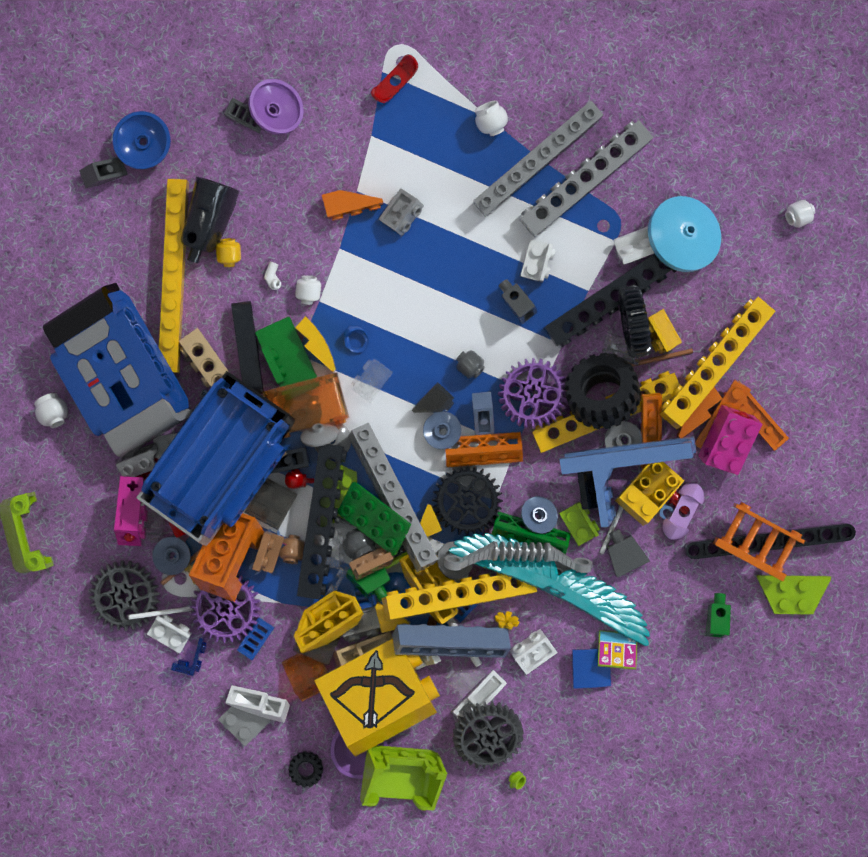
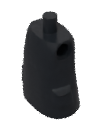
M196 176L190 209L181 236L182 244L191 247L187 260L198 263L202 251L212 253L216 249L236 206L239 190Z

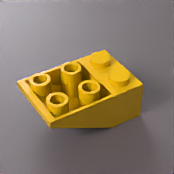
M664 309L648 317L650 338L652 339L651 346L655 352L662 354L682 343Z
M664 462L650 463L639 472L614 501L644 526L651 521L685 480Z

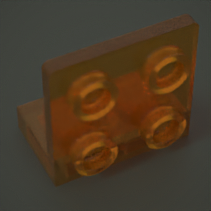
M318 648L305 653L300 652L282 662L292 688L301 701L320 693L314 680L329 672Z

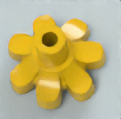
M506 611L505 615L502 612H498L495 615V621L498 622L500 628L512 629L520 623L518 621L519 618L517 616L511 617L512 612Z

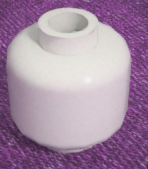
M799 200L787 207L785 212L786 220L789 225L796 228L805 226L813 221L815 208L806 200Z
M304 275L301 279L297 280L295 296L301 300L302 304L312 305L314 301L320 299L321 283L317 280V277Z

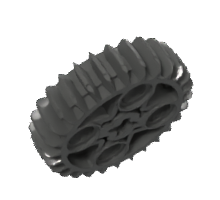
M121 560L120 566H118V563L115 561L113 562L114 568L110 564L106 565L108 571L100 569L102 576L96 574L95 578L98 581L91 582L95 588L89 589L90 592L94 593V595L89 597V599L94 600L90 607L96 606L93 614L99 612L100 615L97 620L104 618L103 625L110 622V629L117 625V631L122 626H124V631H128L129 626H131L132 630H135L136 623L139 627H142L141 620L147 623L149 619L144 617L129 620L125 615V611L131 609L134 614H138L137 601L148 598V603L142 613L157 610L158 607L154 603H159L160 600L155 599V596L160 595V592H155L154 589L159 587V585H153L152 582L156 578H149L152 572L145 573V566L139 569V563H136L133 567L132 561L125 565L124 560ZM116 572L123 574L124 579L122 582L115 580ZM128 572L138 575L143 581L131 584ZM109 577L112 590L101 594V588ZM140 585L147 588L148 592L146 595H141L138 592ZM123 591L129 595L126 601L120 597ZM103 596L110 598L109 606L102 604L101 599ZM117 607L121 619L111 616L106 610Z
M484 701L482 706L476 703V708L474 709L469 706L470 711H463L464 717L458 716L459 722H455V728L453 729L454 736L452 738L459 757L462 756L463 761H468L469 765L474 763L476 768L482 765L483 769H485L486 765H489L492 769L494 764L500 767V762L502 761L507 764L506 759H513L512 753L518 754L517 748H521V742L523 741L524 731L518 715L514 713L513 709H509L507 705L502 707L500 702L496 706L493 701H491L490 705H487ZM487 716H496V717H494L493 719L489 720V718H488ZM471 726L472 731L465 734L467 728ZM511 736L508 743L505 744L504 739Z

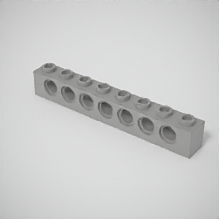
M592 100L474 199L473 203L485 217L596 124L603 117V113Z
M640 120L636 123L631 121L624 127L626 130L624 133L614 135L609 140L611 143L606 148L604 145L594 152L596 154L594 158L590 160L588 157L580 164L582 168L577 172L572 170L565 176L567 180L564 183L560 184L558 182L550 189L552 193L547 197L545 194L535 201L537 205L531 209L529 206L521 213L523 217L520 221L534 238L654 138ZM631 136L634 139V144L627 145L624 140L625 137ZM613 148L617 149L620 156L617 158L612 157L610 150ZM595 162H604L605 169L598 170L595 167ZM582 173L589 174L590 181L583 182L580 179V175ZM566 186H574L576 189L575 194H568L565 190ZM553 197L560 199L561 205L559 207L552 206L551 199ZM544 210L546 218H537L536 211Z
M369 422L351 430L348 437L380 500L411 523V527L402 544L416 571L419 572L434 565L438 558Z

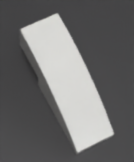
M492 670L451 713L457 719L458 716L464 717L463 711L469 712V706L474 709L476 708V703L479 706H482L484 701L488 704L507 683Z
M233 685L226 700V704L234 708L282 723L285 722L290 704L285 699L269 696L265 692Z

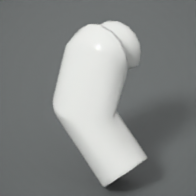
M270 261L264 279L269 288L277 290L281 287V281L275 274L279 264Z

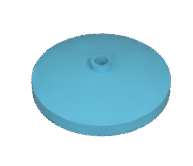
M686 196L672 197L661 203L650 217L648 223L649 242L655 255L666 266L680 272H694L709 265L717 256L721 246L720 226L715 215L702 202Z

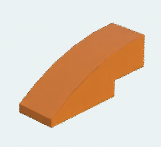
M713 387L682 427L679 428L678 438L685 437L712 417L708 409L723 399L715 387Z

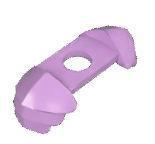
M697 483L684 484L678 491L681 497L670 519L665 518L662 525L663 532L669 539H681L689 532L687 527L698 505H702L704 502V492ZM687 506L690 513L687 517L679 515L680 507Z

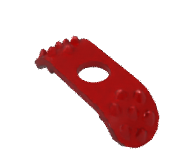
M405 55L380 84L371 90L372 97L381 103L391 100L417 72V60L412 55ZM393 76H399L401 83L393 86L390 83V79Z

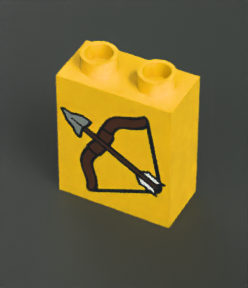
M393 639L314 680L347 748L355 757L437 713L431 701L440 697L438 690L430 676L420 680L414 669L423 664L420 656L395 655Z

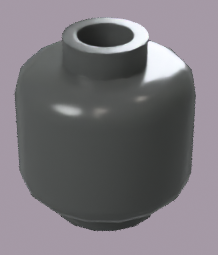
M472 350L467 353L463 351L456 359L458 361L457 370L468 379L473 377L476 379L485 369V366H483L484 359Z

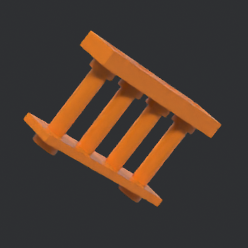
M740 502V504L734 503L733 507L738 509L734 520L725 536H722L721 539L716 537L712 544L784 581L787 575L782 572L784 570L782 567L796 541L804 544L805 540L801 538L802 534L794 530L789 532L750 511L751 507L743 502ZM745 514H748L756 520L743 544L736 548L731 545L733 542L731 540ZM762 523L773 529L759 555L756 554L753 557L748 554L750 551L748 549ZM779 532L790 538L776 564L773 563L770 566L765 563L767 560L765 558Z

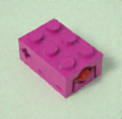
M721 405L698 457L706 465L739 475L761 429L762 423L755 416L748 415L744 411Z
M120 476L114 525L118 545L141 546L142 539L146 538L144 522L148 520V510H146V505L136 498L142 492L143 477Z

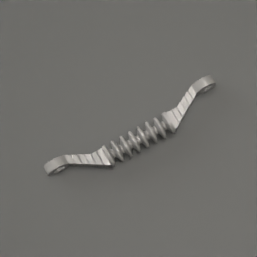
M493 541L463 558L456 555H447L444 558L443 565L449 570L456 571L481 560L496 561L498 555L500 561H504L505 556L507 561H511L513 557L515 561H519L521 556L523 562L527 558L530 562H533L535 557L536 561L540 562L543 557L545 562L559 561L577 572L588 573L591 571L593 563L591 560L581 557L573 560L550 545V543H544L542 547V544L538 542L535 547L533 542L529 543V546L526 542H523L520 547L519 542H515L513 547L512 542H508L506 546L504 542H500L498 547L497 542Z

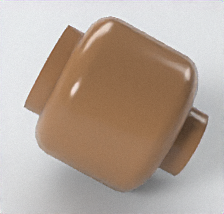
M289 535L288 538H285L279 553L283 562L298 564L299 561H302L305 542L300 540V536Z

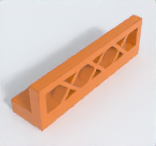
M521 432L460 436L457 442L460 445L458 448L445 449L447 467L523 462ZM509 439H517L518 444H509L507 441ZM489 441L498 442L496 446H490L487 443ZM471 442H477L479 444L477 447L469 446Z

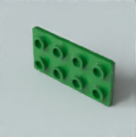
M286 317L255 332L262 347L261 350L286 401L321 386L290 317Z
M357 482L351 483L338 509V514L388 553L390 552L392 556L397 554L411 527L410 522Z

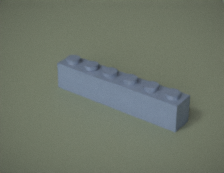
M404 623L397 625L392 634L395 655L505 658L511 649L508 628L464 627L462 625L428 626L426 624L409 625Z

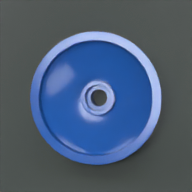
M145 111L130 113L123 117L115 127L113 133L115 153L129 167L135 169L155 167L165 159L170 149L171 137L169 129L164 121L153 113ZM141 139H146L147 143L141 145L140 141Z

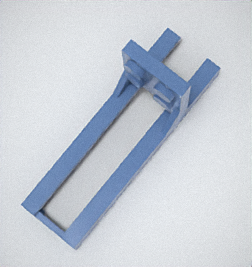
M692 436L567 452L564 454L565 458H560L559 460L562 474L593 472L602 528L609 527L614 517H616L615 505L611 503L613 489L608 484L614 468L693 458V453H696L695 438Z

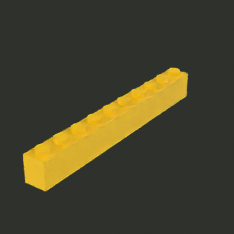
M167 179L159 349L173 373H180L181 350L179 348L181 344L179 340H181L186 255V245L182 244L181 236L187 220L189 181L184 179Z

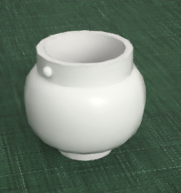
M498 101L487 102L475 109L477 115L475 122L482 133L495 136L504 131L503 127L508 122V116L505 109L499 106Z
M57 393L46 394L35 401V416L39 423L43 426H50V428H56L64 424V420L68 415V407L58 397Z

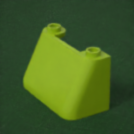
M35 492L7 498L0 503V517L12 564L19 573H29L54 566L52 556L46 557L41 554L40 550L31 552L21 515L30 513L31 505L37 501Z
M379 745L367 750L360 793L362 806H376L379 803V797L410 799L413 800L419 810L434 811L447 776L439 754L428 749Z

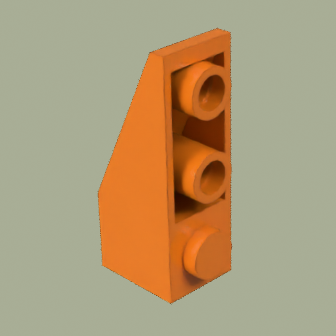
M343 190L322 195L328 219L332 218V221L343 219V215L349 213L351 216L361 214L362 210L368 208L370 211L380 209V205L384 204L382 198Z

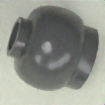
M357 528L346 534V539L343 543L344 552L352 561L377 548L375 547L376 543Z

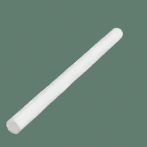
M621 506L617 510L616 517H614L599 552L601 554L605 553L611 539L609 533L614 531L623 511Z
M189 606L128 615V619L193 611V609Z

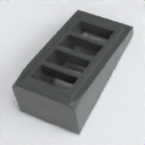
M232 98L224 113L225 117L260 134L262 128L258 124L256 127L253 126L254 119L252 117L249 123L246 122L250 114L249 106ZM237 105L239 106V108L234 116L232 115V112L235 106ZM245 109L246 112L243 118L240 119L239 116L242 110Z

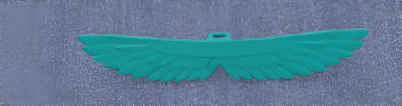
M485 533L484 536L473 534V537L464 536L463 540L455 541L454 545L457 547L449 548L448 552L463 558L493 541L497 542L498 547L500 542H504L505 546L508 542H512L514 547L515 542L518 541L513 538H509L508 541L499 534L496 537L489 533ZM498 555L496 561L481 560L474 563L475 565L539 588L584 611L624 637H628L643 646L649 645L646 637H650V633L645 628L647 623L640 618L643 615L634 609L636 605L626 600L627 596L613 592L616 590L613 586L606 585V582L602 580H596L595 576H586L587 573L577 572L573 569L558 575L555 562H545L543 557L540 562L536 561V557L533 562H530L528 558L523 562L521 556L519 561H515L514 557L511 561H507L506 556L504 561H500Z

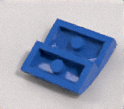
M598 648L572 649L574 689L611 686V668L598 666Z

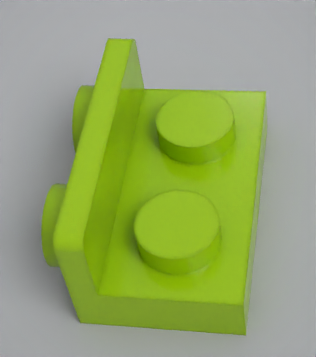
M580 502L559 513L578 546L599 536L597 531L600 529L595 520L591 521L588 514H590V511L588 509L582 510Z

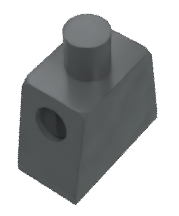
M508 279L499 284L498 287L503 292L502 298L522 324L537 313L536 306L518 284L512 286ZM514 296H518L516 300H512Z
M620 529L609 533L613 544L607 546V550L617 578L650 562L633 536L630 535L624 538Z

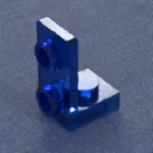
M201 636L199 638L192 665H189L190 662L187 660L178 659V661L173 662L171 670L191 676L199 672L202 661L199 660L200 654H204L207 645L204 642L205 637Z

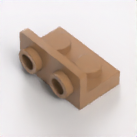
M268 531L264 532L252 568L253 570L274 572L284 540L283 536Z
M381 547L351 561L349 566L356 580H359L391 565L394 558L390 552L386 553Z

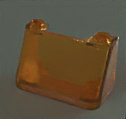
M338 373L262 392L264 400L278 409L271 420L277 423L282 419L289 425L282 439L291 437L290 433L311 428L317 423L335 422V425L346 423V418H350Z

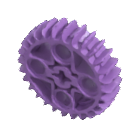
M532 358V363L525 359V365L518 361V368L512 365L513 372L506 371L508 378L502 377L505 385L499 384L500 389L503 390L498 392V395L503 397L499 399V403L504 404L501 406V409L503 411L507 410L505 415L507 417L511 416L510 420L512 422L517 420L518 426L523 422L525 428H528L529 424H531L533 429H535L536 424L543 428V422L550 426L549 419L556 422L555 415L562 416L560 408L566 410L565 405L562 404L563 402L568 403L566 397H564L566 396V390H564L565 383L563 382L566 381L565 376L560 377L562 371H556V365L550 368V361H547L545 365H543L541 358L538 363H536L535 358ZM529 371L526 381L516 379L524 372ZM538 371L543 372V375H542L541 378H539V379H535V378H534V374H535L536 372H538ZM548 374L556 382L557 388L546 386ZM514 386L520 387L517 393H511V388ZM534 390H536L538 394H534L532 397L530 393H533ZM550 394H557V398L554 401L548 400ZM510 399L521 401L519 412L515 410ZM541 405L552 408L547 413L539 416ZM528 408H533V414L526 416L525 411Z
M242 575L238 580L242 584L240 591L246 594L244 601L236 598L235 602L219 596L212 597L210 593L202 590L194 591L197 598L193 597L191 601L196 603L191 605L190 608L195 609L191 616H196L197 618L193 623H200L197 630L203 628L202 635H205L207 632L210 633L208 639L216 636V642L223 638V643H226L227 638H229L232 643L234 642V636L241 640V633L247 636L246 629L253 630L251 623L255 625L258 623L254 620V617H260V614L256 613V611L261 610V607L256 606V603H259L261 600L254 598L258 594V592L252 593L251 591L255 586L248 587L249 580L243 583ZM205 596L212 607L202 614V600ZM249 601L250 611L246 620L239 608ZM222 603L230 605L228 608L229 612L227 610L222 611ZM212 614L215 617V623H207L206 615ZM234 618L241 619L242 626L239 628L234 627L232 620ZM224 621L231 631H219L213 627Z

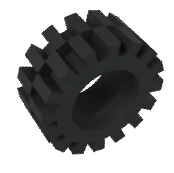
M303 751L302 753H297L292 758L288 768L289 777H291L292 782H295L297 786L301 785L303 788L306 786L312 787V785L318 783L323 774L322 760L319 759L317 754ZM308 762L313 766V773L310 776H302L299 773L298 768L301 763Z

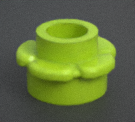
M521 771L513 772L510 775V788L519 790L524 786L526 777Z

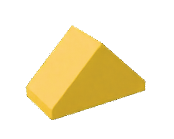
M427 504L420 524L428 537L442 531V528L432 505Z
M379 602L376 603L375 608L381 633L395 630L396 626L400 624H410V621L405 618L386 621L383 605Z

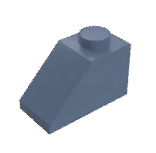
M491 392L472 393L475 435L495 434Z

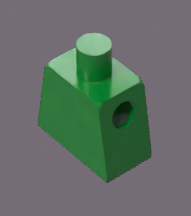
M385 567L359 580H356L351 569L346 572V577L366 598L375 594L381 602V598L387 596V591L384 587L389 584L390 578Z
M714 593V603L708 605L705 636L725 638L730 635L731 605L725 604L726 594ZM717 610L721 612V617L717 616Z

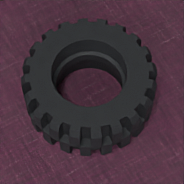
M600 353L599 356L593 354L588 359L583 358L579 361V365L575 364L571 368L572 373H568L564 386L566 399L572 415L575 416L578 422H583V425L587 427L592 425L594 429H600V427L610 429L613 425H616V427L621 425L623 420L625 422L631 418L630 414L636 412L641 400V390L633 366L622 357L618 359L617 355L614 354L607 356L606 353ZM611 382L620 386L612 397L605 400H593L586 397L588 391L599 383Z

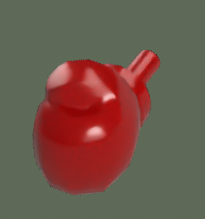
M293 469L286 474L285 485L289 489L306 487V483H314L315 478H307L306 474H301L298 469Z

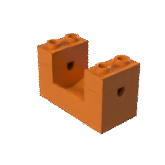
M242 513L232 527L224 523L207 546L202 545L189 573L190 578L200 590L235 602L242 586L236 577L249 547L258 550L264 534V530L257 519Z

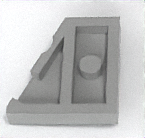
M232 706L218 719L244 746L271 721L270 719Z

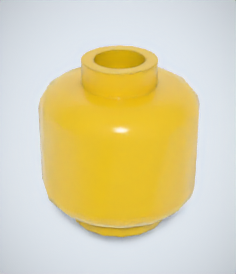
M234 238L221 239L217 244V262L223 264L224 267H234L235 263L241 260V246Z

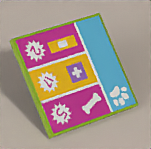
M599 630L598 666L636 670L637 642L624 637L618 632Z

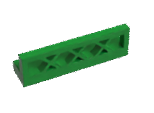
M497 512L499 517L495 518L491 532L493 536L496 537L499 534L508 541L509 538H513L519 543L526 542L528 546L529 543L533 542L535 547L538 542L542 544V547L544 543H550V545L566 554L571 533L556 528L545 534L534 533L528 528L520 527V525L525 526L522 518ZM502 519L508 521V523H504L499 520ZM558 536L565 538V541L557 539L556 537Z

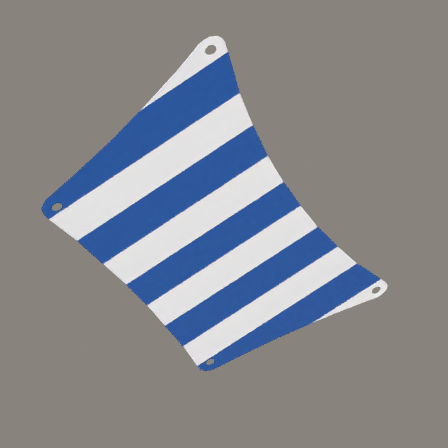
M399 44L390 48L385 56L381 81L397 66L396 60L400 56L412 55L418 62V70L391 100L386 103L377 101L372 135L356 192L362 195L382 198L384 204L380 205V209L370 211L368 208L362 210L361 214L349 215L338 254L311 320L329 346L336 367L335 372L333 373L305 347L309 341L305 336L302 344L321 384L320 387L305 393L311 396H319L318 402L321 403L322 409L319 423L336 421L346 426L349 432H351V430L369 422L419 522H421L427 504H431L432 507L437 504V502L432 501V498H437L438 496L433 491H439L440 489L436 486V483L441 485L443 483L440 477L446 479L445 472L452 475V468L456 472L459 471V467L446 466L445 449H436L427 443L423 434L425 421L436 412H449L459 420L462 430L461 436L475 435L472 393L491 392L494 433L521 432L522 435L525 428L524 422L518 426L517 420L512 422L510 420L511 416L507 417L505 415L507 410L503 411L501 409V406L504 404H500L499 399L503 397H500L498 392L503 391L500 389L499 384L505 385L502 377L508 378L506 371L512 373L511 366L513 365L515 368H518V361L525 365V359L532 363V358H535L536 363H538L541 358L543 365L550 361V368L553 366L561 350V345L555 346L543 327L584 301L614 246V239L618 238L620 234L621 219L613 208L588 193L534 238L520 221L523 217L521 213L529 206L531 209L537 205L535 201L545 194L547 197L552 193L550 189L558 182L562 184L567 180L563 174L549 164L485 217L473 203V200L531 151L505 130L495 136L482 133L475 122L477 116L475 109L477 107L440 75L415 49L408 45ZM393 76L390 79L391 85H399L401 78ZM568 185L565 188L566 192L570 195L576 192L575 187L572 185ZM400 188L417 198L424 205L420 215L414 219L410 229L403 236L379 220ZM553 197L551 204L554 207H559L561 201L559 198ZM541 209L537 210V218H546V212ZM606 220L609 222L610 228L607 232H600L598 230L597 224L599 221ZM530 239L547 244L551 243L553 244L552 249H555L553 261L549 260L547 266L551 268L548 279L544 278L543 282L520 277ZM506 279H508L512 286L518 284L536 306L537 313L524 324L519 321L502 298L503 292L498 286ZM514 296L512 300H516L518 296ZM565 322L562 326L563 331L569 333L572 325L569 322ZM349 326L361 327L368 334L369 345L364 352L353 353L346 348L343 342V335ZM353 332L349 335V342L352 347L361 348L364 345L365 339L361 334ZM472 350L484 359L483 366H485V369L476 379L474 377L468 379L456 368L458 364L456 359L463 351L467 353ZM529 371L524 372L516 379L526 381ZM541 371L536 372V373L534 374V378H535V379L541 378L542 375H543V372H541ZM512 387L511 393H517L520 387ZM281 389L272 404L273 407L278 409L271 419L275 423L284 419V416H279L276 420L278 411L284 409L287 402ZM534 390L533 393H530L532 397L534 394H538L536 390ZM510 399L515 410L519 412L521 401ZM528 408L525 411V415L530 416L533 408ZM300 409L299 415L305 416L306 411L304 409ZM289 426L283 435L280 445L286 448V451L306 447L310 467L299 468L298 470L301 474H306L307 478H315L318 452L315 447L304 445L301 442L300 437L303 432L296 431ZM441 429L440 434H446V429ZM509 439L507 443L518 444L517 439ZM489 441L487 444L496 446L498 442ZM477 442L469 444L470 447H477L479 445ZM351 443L346 455V461L342 462L341 465L356 471L357 483L380 500ZM456 443L454 446L450 447L449 449H456V448H458L460 445H458V444ZM510 463L473 465L469 467L470 470H473L474 466H477V472H480L483 468V475L491 473L488 479H496L493 485H500L496 489V492H499ZM292 470L272 473L243 513L255 517L264 532L271 529V533L277 534V530H279L280 536H283L284 539L288 538L289 535L300 536V540L305 542L314 483H306V487L289 489L285 485V476ZM462 476L455 480L467 487L475 477ZM477 480L474 488L477 491L483 490L485 482ZM453 482L448 484V492L456 493L458 485ZM470 487V489L468 490V492H471V493H473V494L475 495V497H476V501H475V502H476L477 504H479L480 502L477 501V497H478L480 494H476V493L472 490V488ZM488 488L480 500L490 508L492 497ZM444 493L443 505L447 512L455 501ZM462 495L464 505L467 503L473 505L471 501L472 496L466 497ZM457 496L455 497L458 500V503L455 506L460 507L463 510V513H465L466 510L473 511L471 507L469 509H464L463 507H461L459 503L460 498ZM480 507L477 510V516L480 518H484L488 514L485 507ZM433 508L435 513L439 511V509ZM458 510L450 512L452 520H458L461 516ZM468 513L460 523L474 524L479 522V520ZM441 515L437 516L438 521L442 517ZM320 516L318 517V520H317V522H318L319 525H320ZM444 520L439 522L442 531L427 538L435 554L438 555L440 548L444 544L463 540V537L466 536L465 530H462L460 535H458L457 528L451 532L452 526L449 525L445 528L446 521ZM334 523L332 527H335L334 538H330L329 546H332L331 558L327 557L326 565H330L328 577L324 576L323 583L327 584L325 596L333 591L352 596L349 579L346 577V572L351 569L349 563L352 559L344 552L341 542L346 539V534L356 529V527L344 523ZM476 529V534L483 535V532L481 533L479 529ZM469 530L468 533L470 537H473L472 530ZM316 535L315 543L319 546L323 545L325 542L324 537ZM190 536L185 541L190 549L191 556L202 547V544ZM377 543L375 544L377 549L381 548ZM249 547L236 577L239 578L242 575L243 583L249 580L247 586H255L251 590L252 593L258 592L254 597L255 599H260L261 602L310 607L319 601V599L297 596L302 561H299L298 564H288L283 562V559L279 556L273 573L262 570L259 574L255 575L258 571L252 568L249 569V566L255 562L258 550ZM314 554L312 562L316 565L321 564V556ZM195 560L182 572L187 577L184 584H177L173 577L164 585L168 592L180 597H197L194 591L201 590L189 576ZM400 562L386 569L387 573H403ZM163 573L162 580L165 579L168 575ZM311 573L309 581L314 584L318 583V575ZM397 588L392 589V591H398V593H399V589H397ZM239 591L237 599L245 600L246 594L243 591ZM356 592V596L363 595L361 592ZM372 594L375 606L376 603H380V601L378 600L375 594ZM360 599L358 603L368 602L369 599ZM421 614L406 617L405 619L410 621L409 625H427L430 614ZM447 621L442 624L445 626H449Z

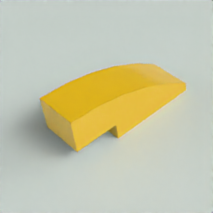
M305 316L295 328L309 340L305 347L334 373L336 367L329 346L316 326Z

